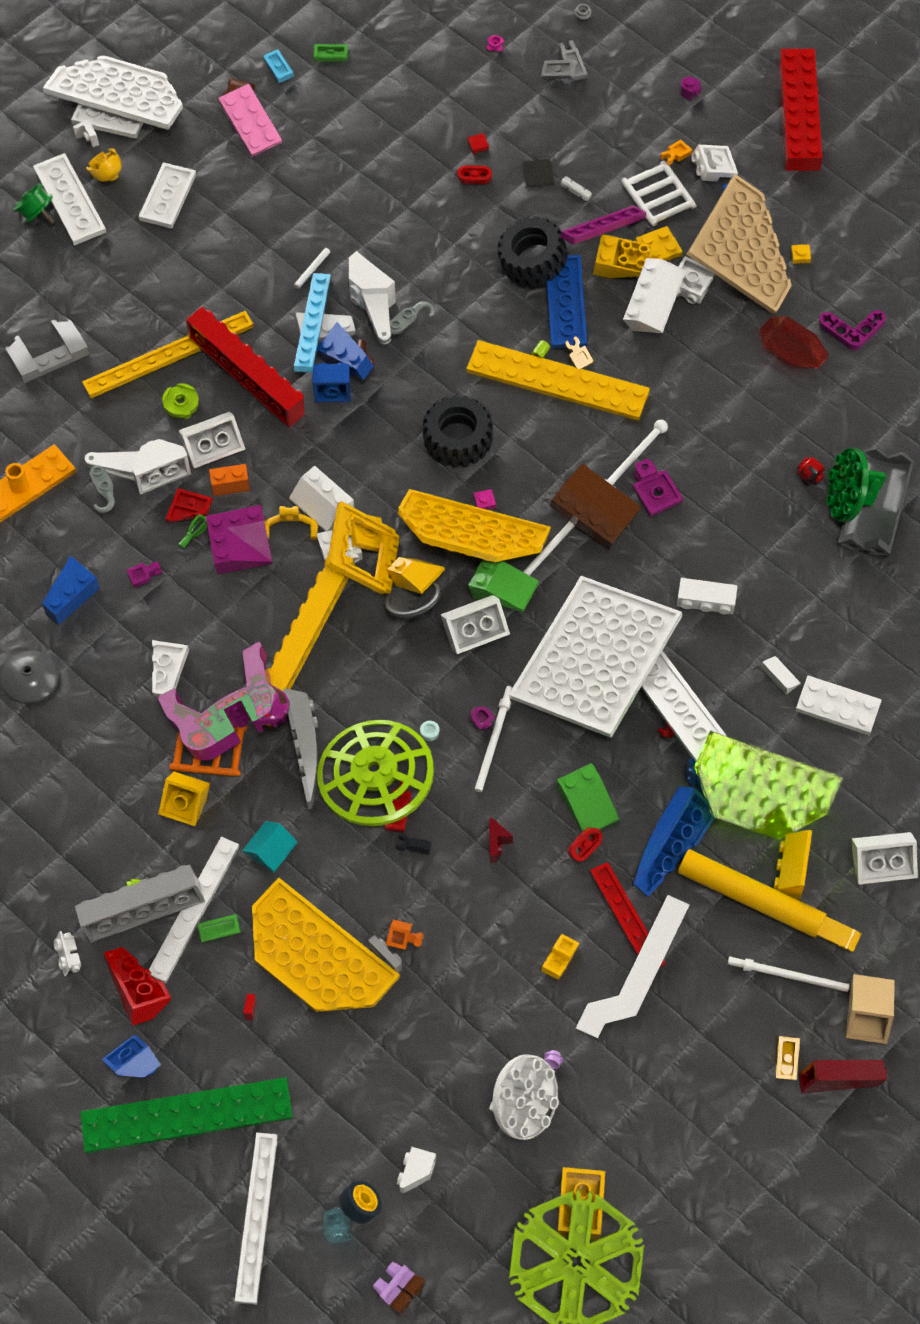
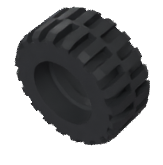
M526 217L522 221L514 222L513 226L507 227V231L502 233L501 239L498 241L497 253L502 268L509 279H512L517 284L520 282L524 286H527V284L536 286L539 283L541 285L545 284L547 280L551 281L555 278L556 274L558 275L562 271L561 267L564 268L568 252L565 241L561 238L562 232L554 222H549V219L533 217L529 219V217ZM530 246H546L543 252L535 257H519L521 252Z
M452 395V398L445 397L442 398L441 402L436 401L433 407H429L427 410V414L423 419L424 446L427 448L429 455H433V459L437 462L442 461L443 465L448 466V464H451L452 467H458V465H463V467L469 466L471 462L472 464L478 462V458L482 459L491 448L493 439L491 415L482 403L478 404V400L474 398L472 400L468 399V396L458 397V395ZM454 423L466 424L474 430L470 436L464 439H451L441 431L446 426Z

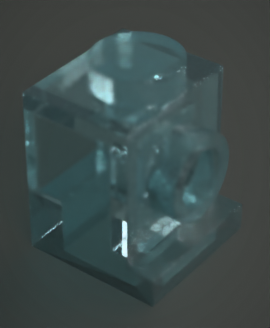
M341 1207L324 1211V1236L331 1243L352 1240L350 1235V1219L345 1215Z

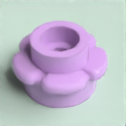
M551 1050L544 1054V1060L552 1069H558L564 1061L558 1051Z

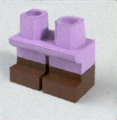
M392 1262L386 1269V1273L393 1278L391 1282L387 1284L383 1279L379 1278L373 1285V1289L380 1295V1300L400 1317L412 1300L423 1289L425 1280L411 1272L405 1265L401 1267Z

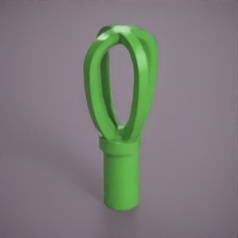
M197 515L193 519L186 536L178 544L180 548L185 549L194 537L199 536L207 529L205 516ZM204 520L200 527L193 532L198 523Z

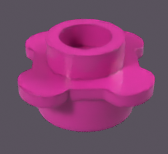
M498 35L488 38V45L486 46L488 51L501 52L503 50V38Z

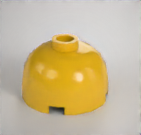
M114 148L108 149L109 153L106 154L101 152L88 163L90 167H86V169L94 179L101 182H112L118 178L122 162Z

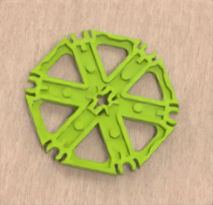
M573 1190L528 1209L534 1217L532 1218L529 1213L525 1212L524 1216L528 1218L529 1223L523 1225L521 1222L517 1223L518 1227L523 1229L524 1232L515 1227L509 1278L516 1275L518 1278H513L510 1283L511 1285L514 1283L521 1285V1288L515 1291V1295H520L523 1292L525 1294L517 1299L549 1324H558L559 1321H562L561 1324H601L625 1314L626 1312L619 1307L620 1305L625 1310H629L630 1307L625 1303V1299L631 1298L634 1301L636 1300V1296L630 1293V1291L635 1292L637 1295L639 1294L644 1244L635 1247V1244L642 1243L643 1239H634L632 1234L639 1231L638 1227H633L630 1230L628 1228L636 1224L595 1193V1200L592 1202V1192L589 1191L588 1198L584 1200L580 1197L581 1192L578 1190L576 1193L577 1199H574ZM563 1204L569 1205L572 1210L568 1240L543 1221V1214ZM596 1209H602L619 1222L620 1228L617 1232L590 1243L593 1213ZM530 1239L550 1254L553 1259L530 1269H523L520 1266L523 1241ZM629 1252L633 1255L634 1259L632 1276L628 1282L620 1281L600 1265V1263ZM578 1255L581 1256L580 1261L583 1266L577 1264L574 1267L572 1265L573 1260L570 1256H574L575 1258L578 1257ZM563 1280L560 1309L558 1312L552 1313L537 1302L533 1294L539 1289ZM585 1282L611 1302L608 1310L592 1317H585L582 1314Z

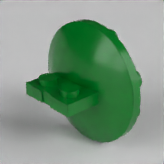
M850 447L841 454H837L833 469H830L828 472L829 487L826 505L830 508L831 516L839 522H851L858 515L863 505L873 506L878 492L885 482V472L868 470L867 459L858 448Z

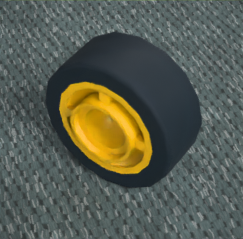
M356 1180L342 1191L340 1205L345 1215L351 1221L365 1224L380 1212L381 1199L372 1185L365 1181Z

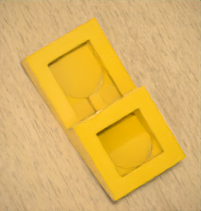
M561 934L543 964L541 971L559 980L575 954L579 943Z

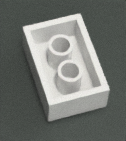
M494 595L440 614L451 649L457 654L510 634L500 600Z

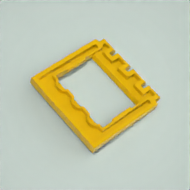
M341 501L337 504L327 566L381 595L383 593L390 594L393 580L387 569L397 558L400 536L395 533V529ZM351 521L381 536L375 577L357 566L354 567L346 562L345 555L349 548L348 537L352 531Z

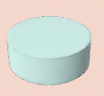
M426 721L421 725L420 735L424 740L433 741L438 738L440 731L436 722Z

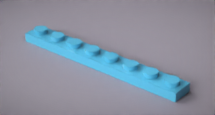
M313 273L294 363V371L313 372L331 274Z

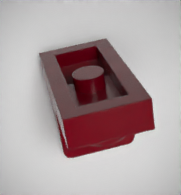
M489 818L490 863H498V855H502L501 844H513V835L494 818Z

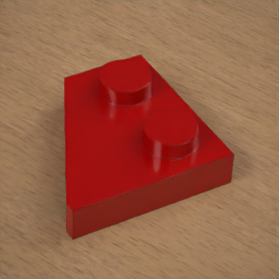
M177 488L166 516V522L194 519L197 515L208 516L213 498Z

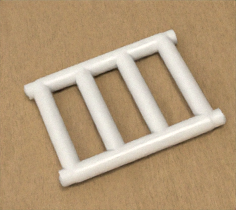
M665 160L652 169L629 179L623 178L621 180L636 205L646 211V219L652 227H655L659 221L686 209H695L697 207L690 194L670 166L666 164ZM662 171H665L668 178L639 191H635L632 187L633 184ZM671 183L677 188V190L646 204L640 198ZM681 195L686 201L656 216H653L649 211Z

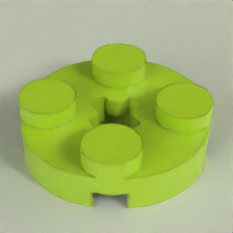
M180 383L176 387H169L162 397L165 412L175 418L189 419L199 406L198 394L188 384ZM181 398H184L183 403L177 402V400H181Z

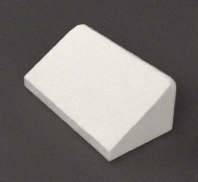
M776 656L762 662L761 669L785 695L801 684Z

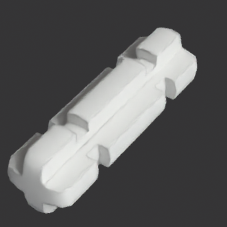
M564 177L561 180V186L566 189L568 188L569 191L579 197L582 196L583 200L588 201L591 198L592 193L589 190H584V187L574 181L571 182L570 178Z

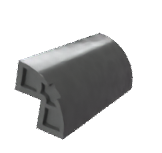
M875 446L863 450V453L867 459L868 470L885 472V482L879 490L873 506L863 505L858 515L851 522H843L838 543L854 552L859 553V550L868 551V555L879 556L891 553L914 460L904 452L888 456Z

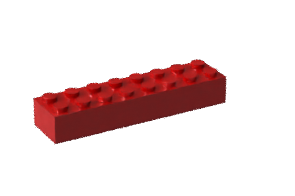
M781 49L779 75L785 171H820L822 145L815 49Z
M201 306L186 319L188 337L288 428L305 415L304 395L298 389L295 390L286 378L278 375L274 367H269L262 356H257L248 344L240 341L239 336L234 332H230L226 324L222 321L219 322L210 310H206Z

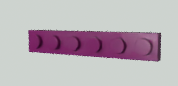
M633 205L563 230L561 238L567 240L570 244H578L584 240H589L595 236H600L606 232L614 231L617 228L645 219L646 211Z

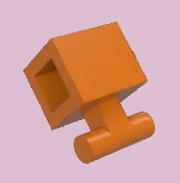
M393 919L386 945L406 950L407 944L410 942L419 947L422 944L424 934L421 932L417 934L412 933V924Z

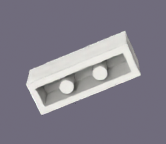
M681 578L677 606L683 609H699L703 612L714 611L724 615L733 614L737 585Z

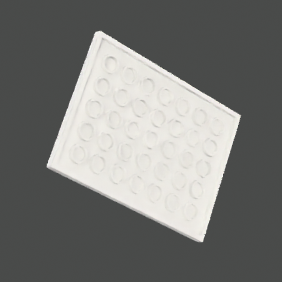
M581 576L518 678L509 696L512 700L612 738L682 618V612Z

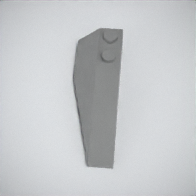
M283 689L290 703L287 712L309 810L313 806L317 783L318 751L315 728H318L316 716L312 717L311 711H315L313 700L308 699L307 693Z

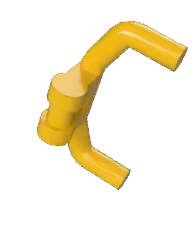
M280 506L279 515L265 520L268 540L270 526L278 522L300 521L310 525V539L317 540L318 524L316 520L300 514L299 506H293V508Z

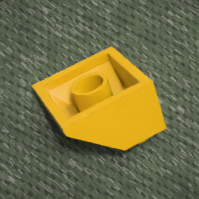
M399 557L387 570L395 586L423 594L442 574L445 568L419 559Z

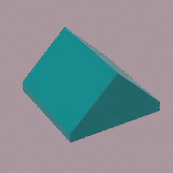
M265 821L242 852L275 873L298 842L280 823Z

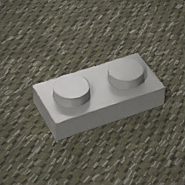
M575 60L544 61L541 77L543 79H572L577 62Z
M374 935L368 940L369 948L397 973L402 971V959L395 952L392 954L387 949L389 947L383 939H378Z

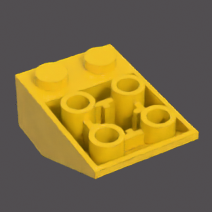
M602 234L593 275L606 278L640 276L646 259H651L653 245Z

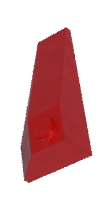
M121 947L104 952L106 963L131 1024L136 1025L152 1020L171 1001V996L164 983L160 979L156 980L151 975V971L144 969L138 964V960L125 948Z

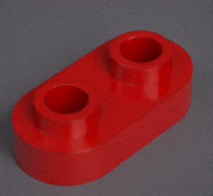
M465 165L458 169L457 178L464 184H487L492 179V171L487 166Z
M586 828L570 844L568 849L570 858L575 861L586 860L601 844L603 838L601 831L597 828Z

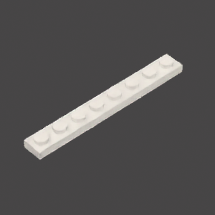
M224 837L220 838L198 878L205 902L180 911L149 968L151 975L156 980L160 979L163 983H167L197 924L201 920L235 857L239 844Z
M256 1133L235 1303L257 1305L278 1140L277 1134Z

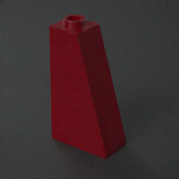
M814 1060L798 1073L801 1093L877 1087L887 1080V1069L884 1067L883 1060Z

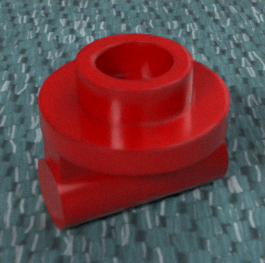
M664 721L665 728H658V731L661 732V736L672 738L675 733L667 722Z

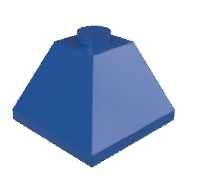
M135 1034L102 1059L116 1075L145 1078L147 1075L153 1074L161 1065L149 1046Z

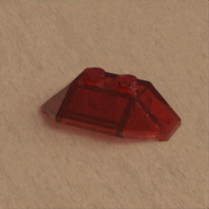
M788 316L770 317L760 328L764 347L794 367L819 368L829 357L818 336Z

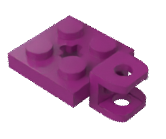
M649 459L636 463L634 477L637 483L633 484L632 488L650 517L683 502V497L666 470L657 473L658 470ZM654 491L662 492L661 496H655Z

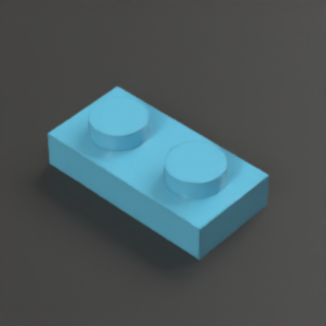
M279 50L263 55L264 62L278 83L294 77L293 71Z

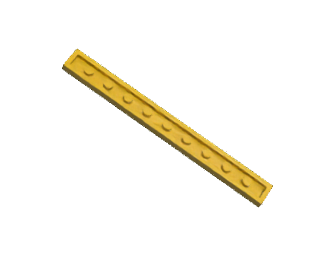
M246 311L222 320L228 330L237 335L254 328ZM186 336L84 380L82 383L90 399L195 354L202 349Z

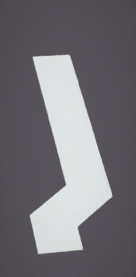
M667 895L619 996L588 1003L576 1026L577 1029L598 1038L606 1023L637 1015L690 904Z

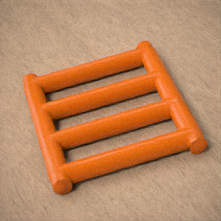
M248 724L242 728H234L237 730L236 733L241 742L234 746L231 768L219 767L221 755L212 759L211 766H201V760L194 757L192 765L181 764L184 743L178 731L173 763H170L169 770L240 776L241 772L238 768L244 731H247Z

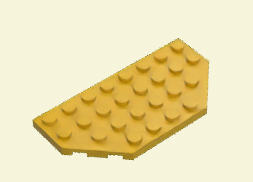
M411 489L408 490L398 508V515L422 543L444 548L452 552H459L467 556H474L485 561L499 562L540 553L551 531L550 526Z
M280 878L252 905L255 963L315 1012L374 1007L400 978L399 973Z

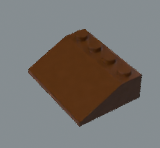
M583 463L564 483L549 505L608 550H610L642 508Z

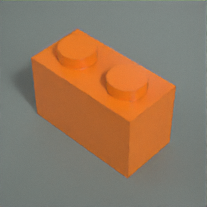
M246 464L209 469L213 496L250 491Z

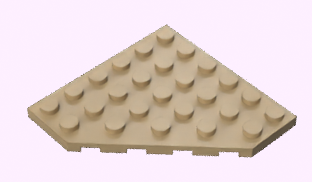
M734 174L686 255L772 314H775L792 286L791 281L786 275L785 270L787 268L783 256L779 252L778 247L780 245L776 233L772 229L771 224L773 222L769 210L765 206L766 199L764 194Z

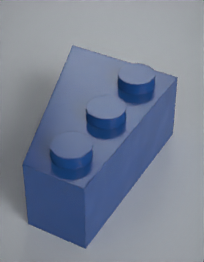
M72 556L69 557L42 603L45 614L57 625L61 624L100 589L97 578Z

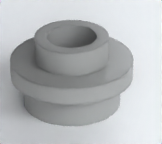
M579 4L574 14L576 18L586 20L591 16V9L587 4Z

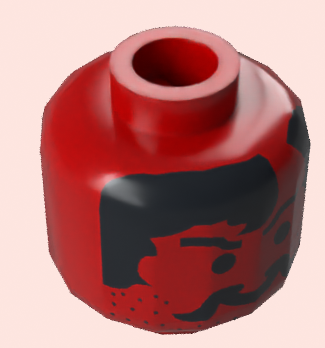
M806 457L797 467L799 469L798 475L809 485L815 482L818 484L825 477L823 474L825 467L814 457Z

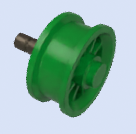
M41 183L34 186L30 191H26L13 209L14 212H19L25 218V223L30 222L38 214L50 225L55 223V220L44 210L52 200L53 195H48L42 189Z

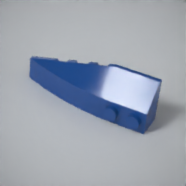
M679 786L649 839L634 881V886L647 897L664 881L666 874L676 868L675 865L684 858L687 851L700 843L718 813V810L696 788Z

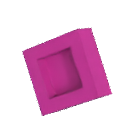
M492 489L474 493L476 507L486 510L496 508Z

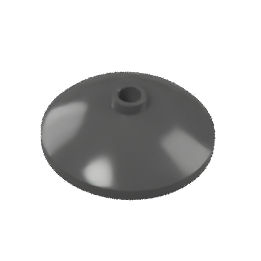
M433 582L423 594L396 587L388 594L385 606L387 611L393 616L400 618L416 617L426 613L436 605L440 598L441 590L436 582Z
M25 651L13 656L5 664L1 674V683L5 693L14 701L24 704H33L46 699L54 692L59 681V671L56 663L50 656L39 651Z

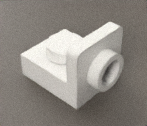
M89 120L73 126L77 139L84 137L86 142L90 141L92 147L99 145L97 135Z

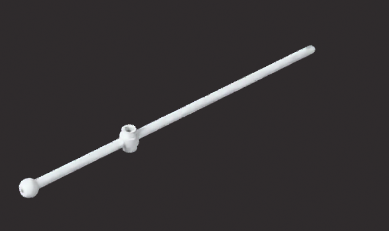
M657 420L651 433L618 469L605 480L613 485L659 434L667 431L668 424L664 420ZM569 521L523 572L530 576L575 525Z

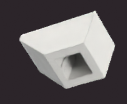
M414 1147L411 1148L410 1153L406 1152L403 1165H406L404 1173L400 1172L397 1180L401 1193H406L431 1179L436 1163L435 1153Z

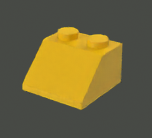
M173 772L165 779L158 814L195 826L206 803L210 783Z

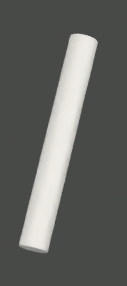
M324 248L294 284L295 288L300 289L329 255L330 250L328 248Z

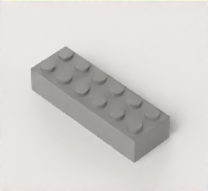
M189 864L187 866H179L176 870L160 873L151 879H143L137 884L121 887L115 892L104 893L98 898L85 900L76 905L75 908L80 927L92 943L203 903L205 899L200 882Z

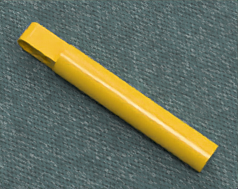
M691 849L687 851L679 867L678 874L813 938L818 936L850 952H854L862 935L860 932L827 917V913Z

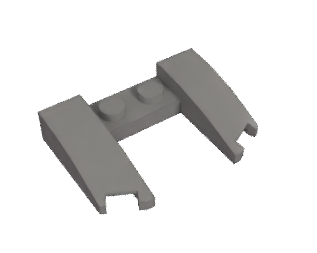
M68 319V322L51 321L63 346L33 359L19 336L14 338L15 342L10 347L5 348L23 383H27L89 355L86 343L70 319Z

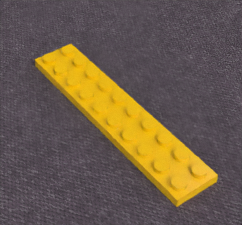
M480 340L477 341L466 369L467 373L637 421L641 417L650 392V388L584 369L578 370L573 366Z

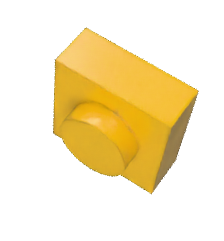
M809 244L791 246L793 264L811 262Z

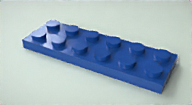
M568 255L564 268L561 267L562 271L558 275L556 274L555 278L551 281L547 280L551 349L566 348V341L571 346H574L576 344L573 339L575 336L579 339L580 348L583 346L587 347L581 255Z

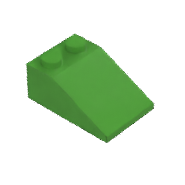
M482 559L469 583V588L474 599L481 600L494 595L499 598L501 606L524 612L539 581L504 561L492 562Z
M592 763L557 779V791L581 832L589 827L601 830L619 821L603 781Z

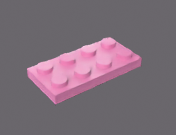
M249 84L219 97V103L251 157L282 143L281 137Z

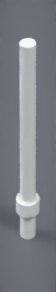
M506 686L504 696L500 699L498 705L500 709L475 786V791L482 792L505 715L511 706V697L509 696L513 688L511 686Z
M730 956L728 959V965L741 967L745 971L751 972V970L844 992L849 990V984L755 963L752 959L745 958L743 960Z

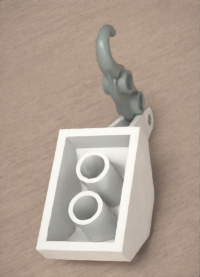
M357 251L349 257L350 299L353 304L359 305L362 309L366 310L378 341L381 344H388L391 340V335L400 334L411 325L422 308L430 309V318L434 315V306L424 301L410 308L403 309L392 320H389V308L396 303L395 281Z
M161 439L149 441L141 446L139 451L90 452L85 456L86 465L91 468L90 477L97 492L108 501V505L103 508L94 504L95 510L102 513L112 510L115 504L113 497L114 487L108 473L135 481L140 495L191 474L188 456L184 447Z

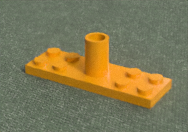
M55 444L23 465L12 463L7 466L5 470L6 476L0 480V523L76 473V468Z

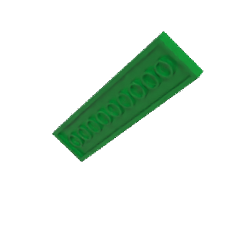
M287 1077L80 1111L85 1154L293 1119Z

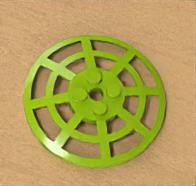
M390 720L365 721L345 729L328 744L319 761L317 782L326 805L340 818L362 826H381L405 818L421 805L433 783L434 762L426 742L410 727ZM376 725L393 727L389 733L372 732L364 734L362 729ZM402 729L413 735L422 748L411 750L396 735ZM355 731L357 737L349 741L340 752L331 750L340 739ZM375 737L385 738L381 746H370L367 739ZM392 741H394L405 752L394 755L388 748ZM360 742L362 750L355 756L346 753L350 747ZM426 755L427 774L425 782L422 783L413 778L415 774L414 758ZM326 757L336 759L334 764L335 780L324 785V761ZM408 759V774L405 775L398 772L397 762ZM341 760L351 763V772L340 776L339 771ZM378 765L379 769L372 772L369 770L371 766ZM353 779L359 786L356 795L347 790L343 784ZM395 779L403 782L396 791L389 794L387 787ZM409 785L420 790L418 795L408 805L398 811L395 810L392 801L402 795ZM338 787L345 797L353 801L349 812L336 805L329 797L328 792ZM366 790H379L382 796L375 799L363 798ZM360 804L370 806L385 804L388 815L378 817H363L356 814Z

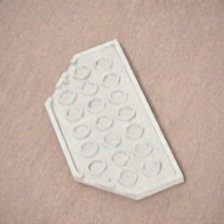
M107 56L97 57V60L91 62L88 60L76 62L75 66L67 68L65 65L60 66L43 87V91L46 94L169 130L183 109L182 102L176 96V91L172 84L168 82V77L165 73Z

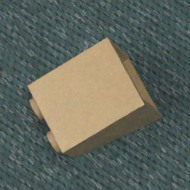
M853 975L850 988L846 1038L887 1044L894 1017L895 980Z

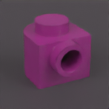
M688 76L681 80L680 94L682 97L692 101L695 96L700 94L702 87L700 80Z
M483 706L474 707L469 714V719L477 730H486L493 724L491 721L495 718L490 710Z

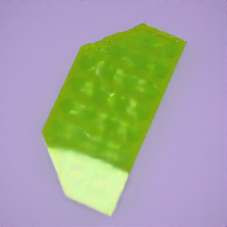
M711 730L694 767L696 774L699 775L700 785L709 803V810L713 817L777 839H781L786 834L793 833L825 816L843 779L830 772Z

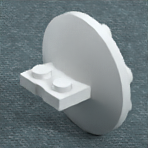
M534 1055L517 1056L502 1069L494 1087L493 1101L489 1110L494 1113L497 1124L506 1135L515 1139L527 1140L538 1136L545 1128L549 1127L555 1109L559 1105L554 1070L544 1059ZM552 1109L551 1116H547V1111Z

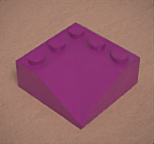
M261 505L206 516L214 565L218 575L273 564Z

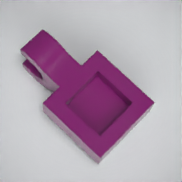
M158 561L148 566H145L143 562L127 569L134 588L152 581L150 576H157L163 573Z

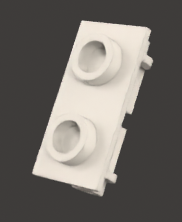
M60 931L54 940V949L58 951L59 968L63 970V974L66 976L69 970H72L73 973L79 972L81 963L78 953H70L77 950L74 936L71 933L62 934V931Z

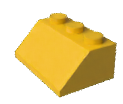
M812 830L786 834L785 841H781L779 847L782 859H778L776 870L780 871L779 877H775L773 888L799 901L805 885Z

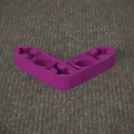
M875 310L853 329L834 314L823 312L819 317L818 325L848 349L856 351L884 326L886 315L880 310ZM866 327L869 328L871 332L864 333L861 329ZM842 328L845 330V333L839 334L836 332V329Z

